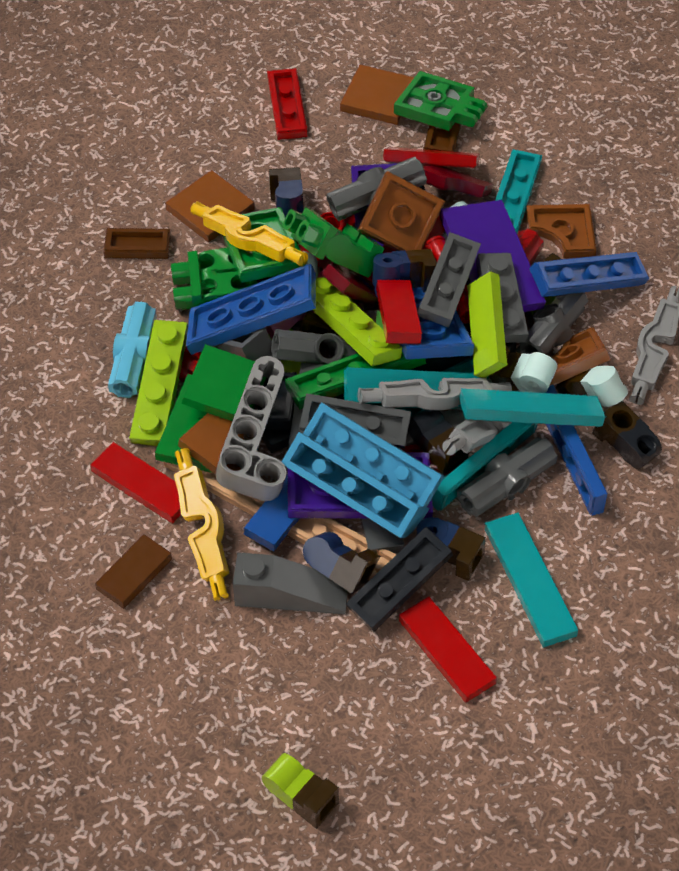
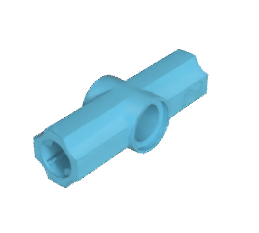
M135 302L132 306H128L122 332L117 333L114 339V363L108 388L109 392L114 393L118 397L131 398L133 395H138L153 323L157 317L156 309L150 307L146 302Z

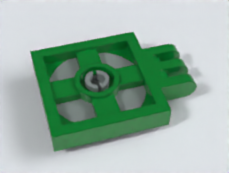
M419 71L394 103V114L449 131L455 122L468 127L475 126L488 105L484 100L474 98L475 87Z

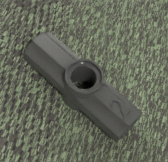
M412 157L384 170L382 167L372 168L361 174L357 181L327 193V200L334 217L340 221L368 209L386 171L417 187L425 185L427 178L420 160Z
M582 292L558 295L551 304L545 305L544 309L535 311L532 315L535 323L528 331L529 335L526 342H520L516 349L517 353L531 354L539 352L548 355L554 347L569 341L573 336L570 327L585 310V305L588 303L586 294Z
M276 329L271 341L272 357L284 361L329 364L357 353L342 337L333 333L315 334ZM321 342H325L329 347V356L327 358H324L319 352Z
M537 437L510 456L506 453L496 456L487 465L483 474L457 490V498L462 508L470 516L478 517L504 498L513 500L515 498L514 494L517 492L523 493L528 488L532 479L557 463L558 456L553 449V445L545 437Z

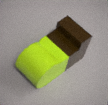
M283 753L261 778L265 787L316 829L339 804V787L329 779L322 780L309 769L306 770L300 762L289 754Z

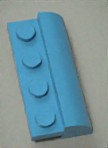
M322 402L304 433L298 432L281 461L287 468L400 538L409 536L423 520L429 510L427 507L445 477Z

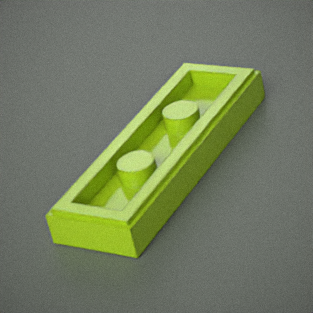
M492 271L467 285L471 339L474 343V376L479 378H486L507 366L499 274Z

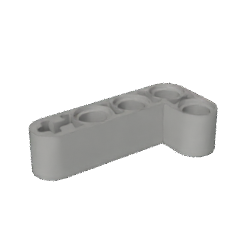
M272 356L260 357L253 364L216 469V479L221 486L261 501H271L279 496L287 473L285 465L280 460L257 452L284 376L283 364ZM263 377L269 378L267 387L260 386ZM249 405H258L262 410H254ZM238 434H247L252 440H243L239 438ZM236 464L242 470L232 471L226 465ZM261 476H270L276 482L267 483L261 479Z

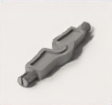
M677 286L670 288L667 300H660L653 321L647 324L639 335L636 347L638 362L631 379L634 389L629 398L632 403H635L638 393L640 395L637 404L642 405L644 403L647 391L654 389L658 376L668 360L669 352L653 343L669 345L674 343L679 321V288L676 296H674Z
M443 378L438 387L440 391L431 389L424 380L413 379L380 382L379 388H359L358 401L359 403L381 402L385 408L417 406L429 410H446L461 404L459 400L461 388L512 391L510 382L489 383L486 378Z
M466 419V421L455 427L449 436L450 439L443 442V451L445 452L449 449L446 453L447 455H453L460 449L468 453L474 448L490 442L497 434V431L501 432L512 422Z

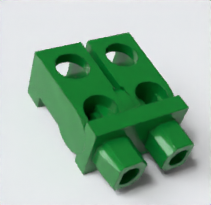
M305 207L303 213L290 209L282 224L284 229L292 232L291 237L315 257L323 260L326 256L332 262L368 278L373 271L374 257L381 254L385 249L373 239L358 232L357 227L347 223L343 231L339 230L307 207Z
M227 248L207 250L199 254L197 251H189L187 262L171 264L173 284L191 285L173 288L176 310L191 309L257 284V280L241 283Z

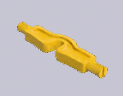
M198 201L191 206V213L203 218L205 227L226 236L227 241L239 249L257 251L278 262L288 259L299 266L305 265L308 261V254L296 249L294 240L281 235L272 228L263 225L250 231L251 221L247 216L230 211L220 205L210 208Z
M183 448L180 449L181 452L179 450L175 452L180 472L174 474L179 494L181 515L188 522L205 519L204 526L190 534L188 541L197 561L201 578L206 582H210L213 600H221V597L225 599L229 597L223 577L229 574V569L221 543L224 534L223 517L219 508L209 499L203 473L198 467L193 466L190 450Z

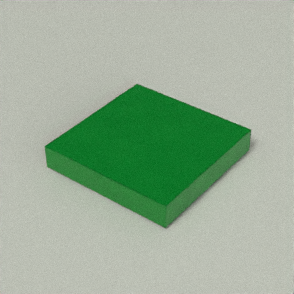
M205 344L183 395L182 404L233 421L255 361ZM263 377L260 386H264L267 377ZM255 404L249 405L250 408L255 410Z

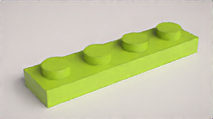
M325 277L316 278V309H313V311L371 366L401 358L402 346L386 343L384 330Z
M154 320L129 437L130 442L133 444L158 446L174 407L187 341V322Z

